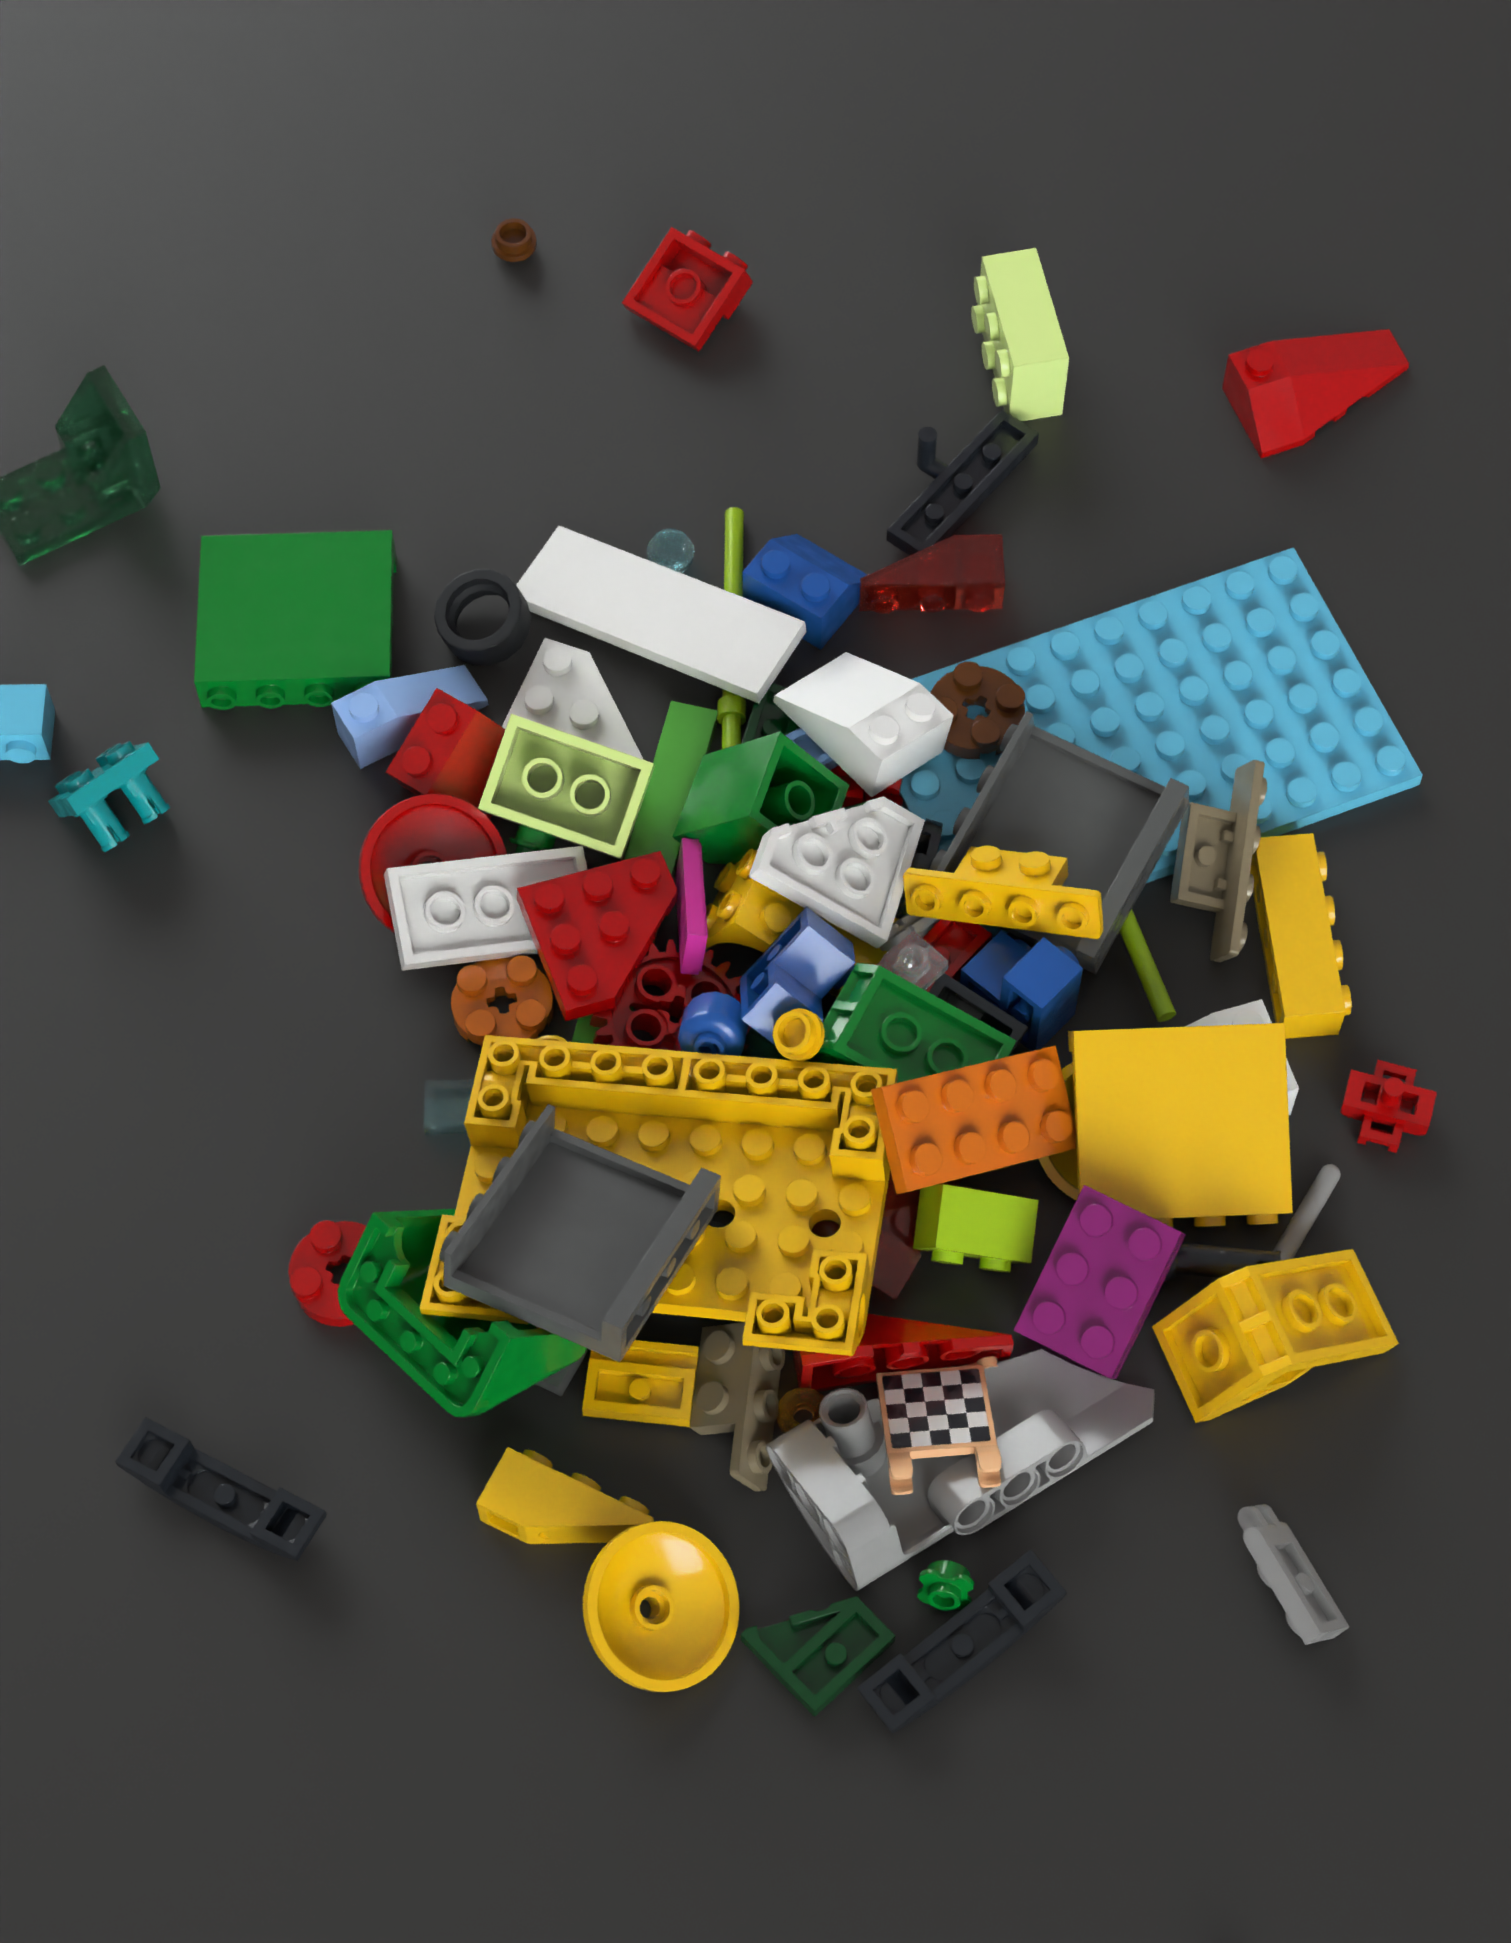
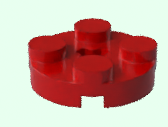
M320 1221L298 1243L292 1253L288 1273L293 1295L298 1300L303 1311L315 1321L335 1327H345L354 1324L341 1310L338 1301L339 1284L333 1283L334 1276L330 1270L341 1263H349L366 1225L352 1221Z

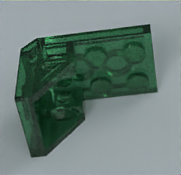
M105 365L87 372L54 426L61 449L0 477V534L19 566L147 507L161 488L146 431Z

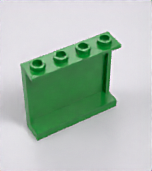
M371 530L201 536L194 684L201 708L212 707L218 710H228L234 706L278 708L282 705L299 704L325 707L374 681L392 678L393 573H397V555L393 531Z

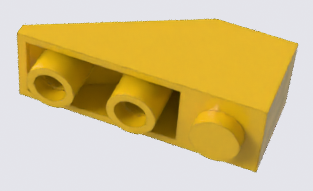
M507 1447L476 1502L480 1521L527 1544L608 1543L616 1535L628 1528L654 1522V1517L649 1515L650 1511L640 1502L626 1496H621L619 1500L600 1492L601 1487L589 1477L579 1473H572L571 1477L553 1469V1464L546 1457L528 1449L524 1450L522 1454Z

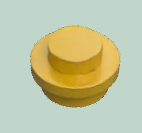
M798 1008L784 1013L778 1018L773 1028L775 1046L779 1053L789 1060L806 1061L811 1059L819 1052L824 1042L825 1030L821 1019L807 1009Z

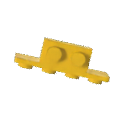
M971 846L954 873L908 868L903 874L906 911L911 916L1099 939L1103 933L1101 893L1097 890L1062 886L1069 875L1068 860L1065 857L1048 856L1046 853L1039 851L1023 853L1000 850L994 846Z

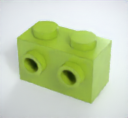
M946 1184L921 1188L913 1249L931 1251V1261L963 1265V1258L969 1257L980 1259L979 1269L1010 1273L1011 1264L1031 1263L1039 1200Z

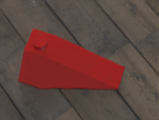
M1390 329L1274 340L1228 354L1222 390L1262 459L1304 445L1315 437L1316 431L1330 420L1337 421L1346 414L1348 407L1362 397H1370L1405 372L1409 367V362Z
M867 1313L865 1332L853 1356L792 1350L799 1392L802 1395L876 1382V1373L958 1367L976 1363L979 1359L988 1356H995L997 1361H1004L1010 1359L1014 1343L1011 1334Z

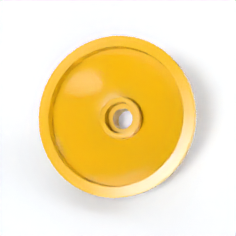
M667 1521L648 1522L628 1528L616 1535L602 1548L595 1558L584 1587V1623L594 1651L607 1669L616 1677L633 1687L646 1691H678L706 1679L719 1667L727 1656L738 1628V1589L733 1572L725 1557L703 1534L679 1523ZM643 1599L647 1600L651 1607L648 1618H645L640 1611V1604Z

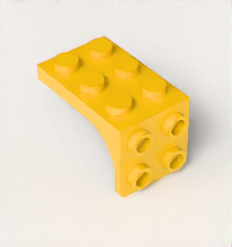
M748 850L736 864L728 863L717 877L714 887L719 891L713 904L710 903L706 906L708 938L705 950L719 943H735L764 953L804 910V907L749 877L757 850ZM823 919L853 943L856 963L880 965L885 968L890 957L887 951H881L880 948L871 946ZM843 986L838 990L832 987L829 993L838 997Z

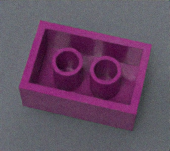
M1084 1185L1013 1331L1110 1379H1117L1186 1234Z

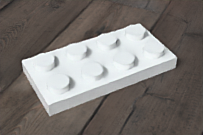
M583 846L387 868L384 873L401 970L538 954L517 901V888L588 870Z

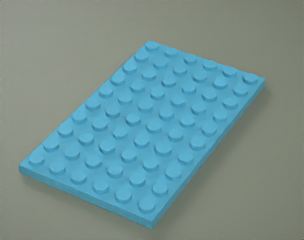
M1294 547L962 661H971L979 666L996 669L1022 687L1025 692V713L1028 711L1033 714L1036 727L1166 787L1170 778L1189 786V803L1193 802L1230 811L1236 769L1252 760L1263 761L1265 763L1263 777L1267 780V792L1263 803L1259 806L1257 825L1260 827L1261 837L1279 836L1420 785L1423 776ZM962 662L912 678L911 680L921 683L931 692L939 679L947 673L954 671L955 667ZM972 705L967 707V717L974 720L978 715H983L984 717L989 715L984 711L985 708ZM943 750L941 754L902 778L903 781L899 794L903 799L902 807L924 820L927 818L943 823L938 852L941 849L948 850L956 836L953 834V827L957 817L964 807L972 808L980 794L977 793L976 789L982 773L988 765L995 767L1002 753L996 755V751L989 754H980V759H965ZM1181 820L1146 883L1174 874ZM979 924L992 934V939L1002 930L996 926Z

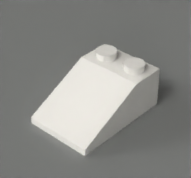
M848 652L843 653L774 695L773 700L788 717L871 797L941 754L944 750L954 717L921 683Z

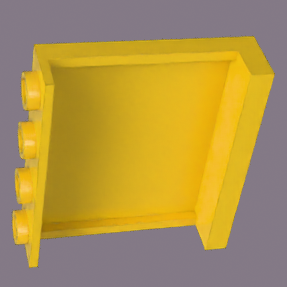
M1285 1023L1068 1031L1069 1052H1072L1078 1196L1083 1186L1086 1185L1172 1228L1173 1218L1194 1217V1226L1212 1227L1225 1226L1226 1216L1246 1215L1247 1224L1262 1225L1277 1224L1278 1214L1293 1213Z

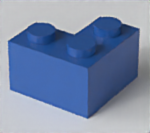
M806 906L740 978L741 1019L774 1045V1025L781 1015L790 1010L798 1008L807 1009L815 1013L823 1023L821 999L832 987L838 990L846 983L856 963L853 943Z
M1001 930L961 969L960 983L1028 1026L1029 1029L1020 1043L1030 1051L1041 1049L1075 1015L1083 968L1071 951L1063 946L1056 947L1045 937L1031 948L1026 942L1020 939L1014 940Z

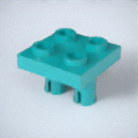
M127 741L122 745L120 743L114 745L95 758L99 767L92 772L89 768L82 772L78 770L55 785L59 794L48 801L58 817L80 816L100 844L103 852L112 849L118 845L116 842H122L130 836L129 832L125 830L105 801L108 794L115 789H122L141 817L144 825L156 819L159 813L163 814L170 808V805L165 802L145 772L150 765L159 760L149 742L132 745L130 741Z

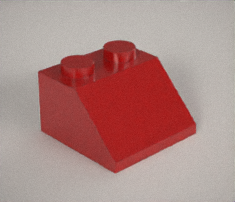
M436 688L386 770V773L402 787L416 795L443 794L453 796L478 808L505 729L476 709ZM482 812L489 818V820L491 819V814Z

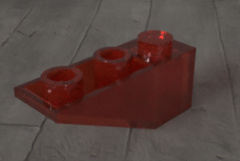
M1002 534L953 535L860 578L859 610L877 613H890L895 610H922L934 613L941 610L969 609L974 612H984L990 609H1002L1005 588Z

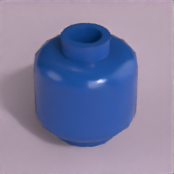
M720 992L702 993L693 998L684 1009L678 1041L681 1051L740 1056L743 1053L749 1026L741 1019V1003L732 996Z

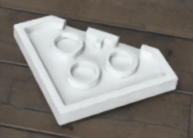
M544 638L502 727L506 729L510 715L514 714L643 759L590 652Z
M883 796L850 809L840 808L812 816L809 820L789 825L788 823L773 827L762 836L749 877L804 908L807 906L821 918L871 946L879 948L888 941L904 889L903 874L911 867L925 820Z

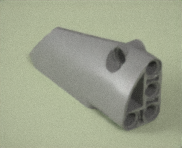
M1043 1349L998 1362L997 1367L984 1369L996 1441L1002 1462L1000 1469L1001 1486L979 1487L975 1454L912 1459L913 1493L892 1495L879 1398L866 1401L862 1393L851 1388H840L830 1392L819 1405L820 1418L813 1422L809 1419L768 1443L766 1450L782 1482L810 1529L853 1589L858 1591L951 1532L955 1531L960 1535H969L982 1529L1152 1423L1155 1401L1154 1389L1126 1384L1071 1364Z

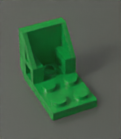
M856 963L823 1022L825 1037L821 1049L814 1057L806 1061L897 1069V1083L1008 1057L1016 1040L880 965Z

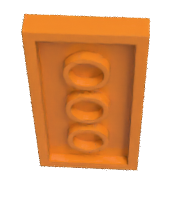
M1056 1045L871 1089L896 1194L1076 1149L1075 1122Z

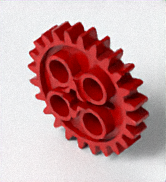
M673 939L668 940L665 951L660 953L655 944L652 943L637 970H633L626 982L623 994L615 1008L591 1015L590 1025L600 1028L595 1032L593 1044L681 1051L678 1034L684 1009L690 1001L702 993L720 992L732 996L741 1003L738 992L740 991V978L742 976L728 979L726 975L731 963L726 961L717 967L712 965L711 961L714 951L711 949L704 954L702 970L699 971L698 975L682 974L680 971V954L676 950ZM647 985L656 986L665 995L653 996L647 993L643 987ZM634 1006L636 1011L632 1012L630 1007ZM670 1016L676 1017L677 1023L669 1021ZM748 1026L743 1053L740 1056H748L749 1051L745 1047H751L756 1033L749 1029L752 1028L751 1026ZM632 1031H647L653 1036L654 1040L642 1041L637 1039Z

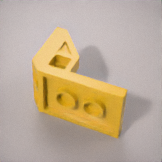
M1354 1249L1246 1266L1218 1278L1152 1326L1195 1423L1212 1420L1287 1386L1313 1367L1386 1353L1399 1344Z

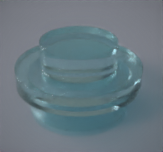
M674 528L663 529L657 532L647 546V559L681 573L689 568L694 560V546L692 541L682 531Z

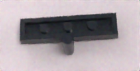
M1001 410L959 455L947 465L936 458L937 431L932 427L921 428L918 433L917 466L935 480L887 529L886 540L924 565L1037 446L1039 433L1004 410Z

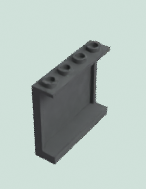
M1026 711L1019 725L1011 724L1007 729L1000 746V751L1003 752L995 767L988 765L982 773L976 789L977 793L980 794L971 809L968 807L962 809L953 827V834L956 835L947 851L941 849L936 854L929 870L954 873L971 846H994L1000 850L1023 853L1039 851L1046 853L1048 856L1067 858L1069 875L1062 886L1097 890L1101 893L1103 933L1100 938L1091 939L1004 927L998 928L1033 945H1036L1045 937L1056 947L1063 946L1074 954L1083 969L1096 975L1189 806V786L1170 778L1166 787L1036 727L1033 714Z
M548 1104L536 1122L530 1120L525 1125L519 1138L518 1148L510 1158L505 1156L501 1159L495 1170L492 1184L486 1193H478L468 1209L466 1221L458 1232L453 1230L446 1237L440 1251V1261L444 1262V1286L621 1362L717 1212L721 1175L701 1168L690 1185L555 1129V1106Z

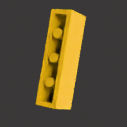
M1313 833L1260 837L1258 848L1252 855L1250 874L1254 876L1253 896L1275 1023H1285V1039L1339 1035L1344 1016L1351 1014L1352 1002L1349 986L1341 985L1338 970L1343 968V950L1340 940H1333L1330 926L1335 923V906L1333 897L1331 895L1325 896L1322 882L1326 881L1327 878L1324 852H1317Z

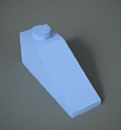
M461 665L374 681L332 702L337 733L359 768L362 769L400 749L436 688L477 711L488 706V699L467 667Z

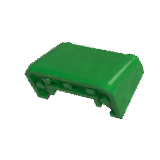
M456 1209L373 1212L340 1280L338 1301L341 1310L348 1319L449 1414L454 1417L478 1416L578 1361L585 1353L587 1348L542 1328L537 1329L530 1323L518 1324L508 1321H487L421 1314V1300L442 1214L454 1215Z

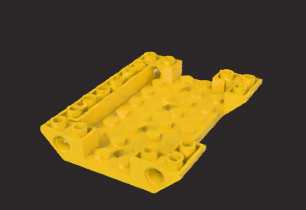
M485 1035L464 1121L471 1144L455 1214H442L421 1300V1314L528 1324L526 1321L445 1287L444 1262L440 1261V1251L448 1234L453 1230L458 1232L465 1223L468 1209L478 1193L485 1194L491 1186L495 1170L501 1159L505 1156L510 1158L518 1148L519 1138L525 1125L530 1120L536 1122L546 1106L550 1104L555 1106V1129L690 1185L701 1168L721 1175L717 1211H728L735 1217L730 1224L724 1227L717 1228L708 1224L652 1313L745 1322L742 1342L745 1346L853 1356L865 1332L890 1175V1166L871 1089L897 1083V1069ZM823 1220H831L840 1225L839 1230L829 1237H819L811 1232L813 1226Z

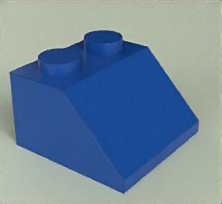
M799 534L770 539L742 572L743 597L805 621L807 632L802 639L820 650L875 585L874 578Z

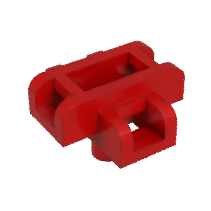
M1377 1060L1373 1075L1351 1069L1340 1112L1345 1117L1362 1121L1357 1143L1366 1145V1142L1369 1141L1388 1146V1151L1397 1153L1402 1132L1417 1136L1426 1135L1437 1092L1413 1086L1416 1069ZM1383 1075L1391 1076L1392 1078L1386 1079L1382 1077ZM1413 1106H1415L1414 1115L1411 1114ZM1372 1121L1392 1126V1132L1372 1128Z

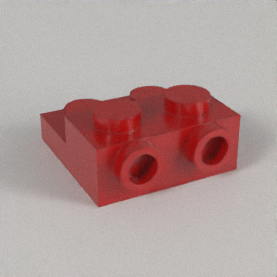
M671 227L622 301V304L630 312L699 352L720 319L724 317L729 320L753 281L746 272L748 265L736 255L725 251L723 256L711 250V243L698 233L689 230L685 235Z

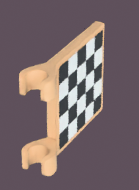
M983 1365L876 1373L892 1495L913 1493L912 1459L975 1454L979 1487L1001 1486V1455L997 1446Z

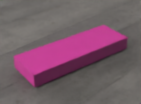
M682 838L675 874V885L678 890L676 903L680 971L682 974L698 975L699 971L702 970L708 938L702 845L699 843V839Z

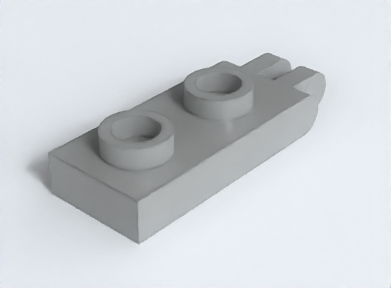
M1266 1504L1240 1509L1238 1522L1244 1531V1543L1257 1563L1258 1574L1262 1581L1272 1588L1286 1612L1287 1623L1302 1638L1305 1645L1333 1639L1349 1628L1348 1623L1289 1526L1284 1522H1279L1272 1508Z

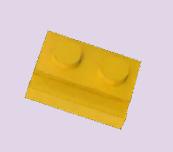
M634 1340L621 1362L591 1350L582 1406L583 1416L690 1427L699 1346Z

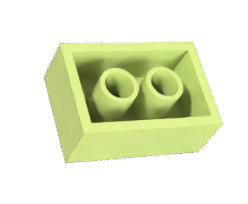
M1031 248L982 256L980 276L974 277V292L978 305L972 306L971 317L975 333H982L985 341L982 342V358L985 369H993L995 379L992 380V391L996 406H1003L1005 412L1021 422L1062 415L1069 355L1037 249Z
M511 714L478 809L493 816L623 860L655 766L652 762Z

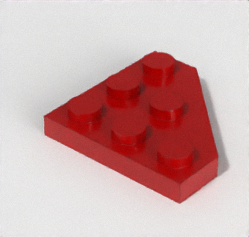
M661 851L517 888L518 904L565 1022L615 1008L634 969L637 970L655 939V933L665 916L670 914L677 902L678 890Z

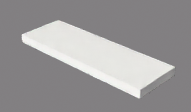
M562 526L556 528L516 585L526 599L530 612L756 703H760L807 632L805 621Z

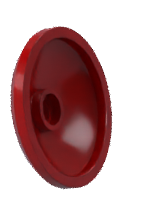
M443 794L418 795L405 799L386 810L368 831L359 858L360 885L364 898L375 917L387 929L395 933L384 879V873L387 868L506 855L507 852L494 824L472 804Z

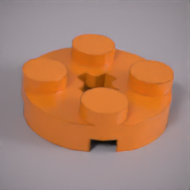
M525 955L477 961L473 965L463 967L457 975V983L451 996L452 1014L458 1032L465 1040L468 1041L469 1038L473 1043L481 1045V1047L485 1035L537 1039L539 1038L538 1034L545 1029L547 1023L549 1026L553 1018L554 1004L550 983L545 974L537 968L535 961ZM499 996H507V998H513L516 1001L509 1004V1012L499 1013L497 1007L488 1006L490 1002L495 1001V998Z

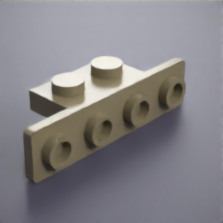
M1252 760L1236 769L1230 811L1190 802L1181 819L1170 902L1216 913L1210 960L1221 963L1238 956L1247 939L1248 928L1247 924L1243 922L1246 903L1249 901L1254 888V876L1250 874L1252 855L1256 852L1261 837V830L1257 825L1259 806L1263 803L1267 792V780L1263 777L1265 765L1263 761Z
M745 1322L702 1327L689 1428L700 1435L734 1432L730 1475L755 1492L765 1491L767 1489L768 1474L773 1465L767 1453L766 1445L773 1440L774 1423L779 1414L778 1388L780 1371L785 1363L784 1349L743 1345L742 1337Z

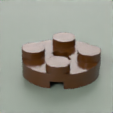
M971 661L958 664L954 671L947 673L939 679L930 692L954 715L944 750L965 759H980V754H989L996 751V755L1003 753L1000 751V746L1007 729L1011 724L1019 725L1025 714V692L1022 687L1004 673L989 667L979 666ZM972 705L985 708L984 711L989 715L987 717L978 715L974 720L967 717V707Z

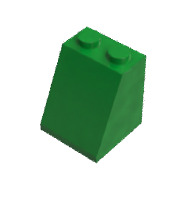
M773 733L703 755L672 837L679 843H681L682 838L699 839V843L702 845V860L706 863L727 865L731 862L736 864L748 850H757L759 848L762 836L771 828L788 823L789 825L809 820L812 816L842 808L849 785L783 733Z

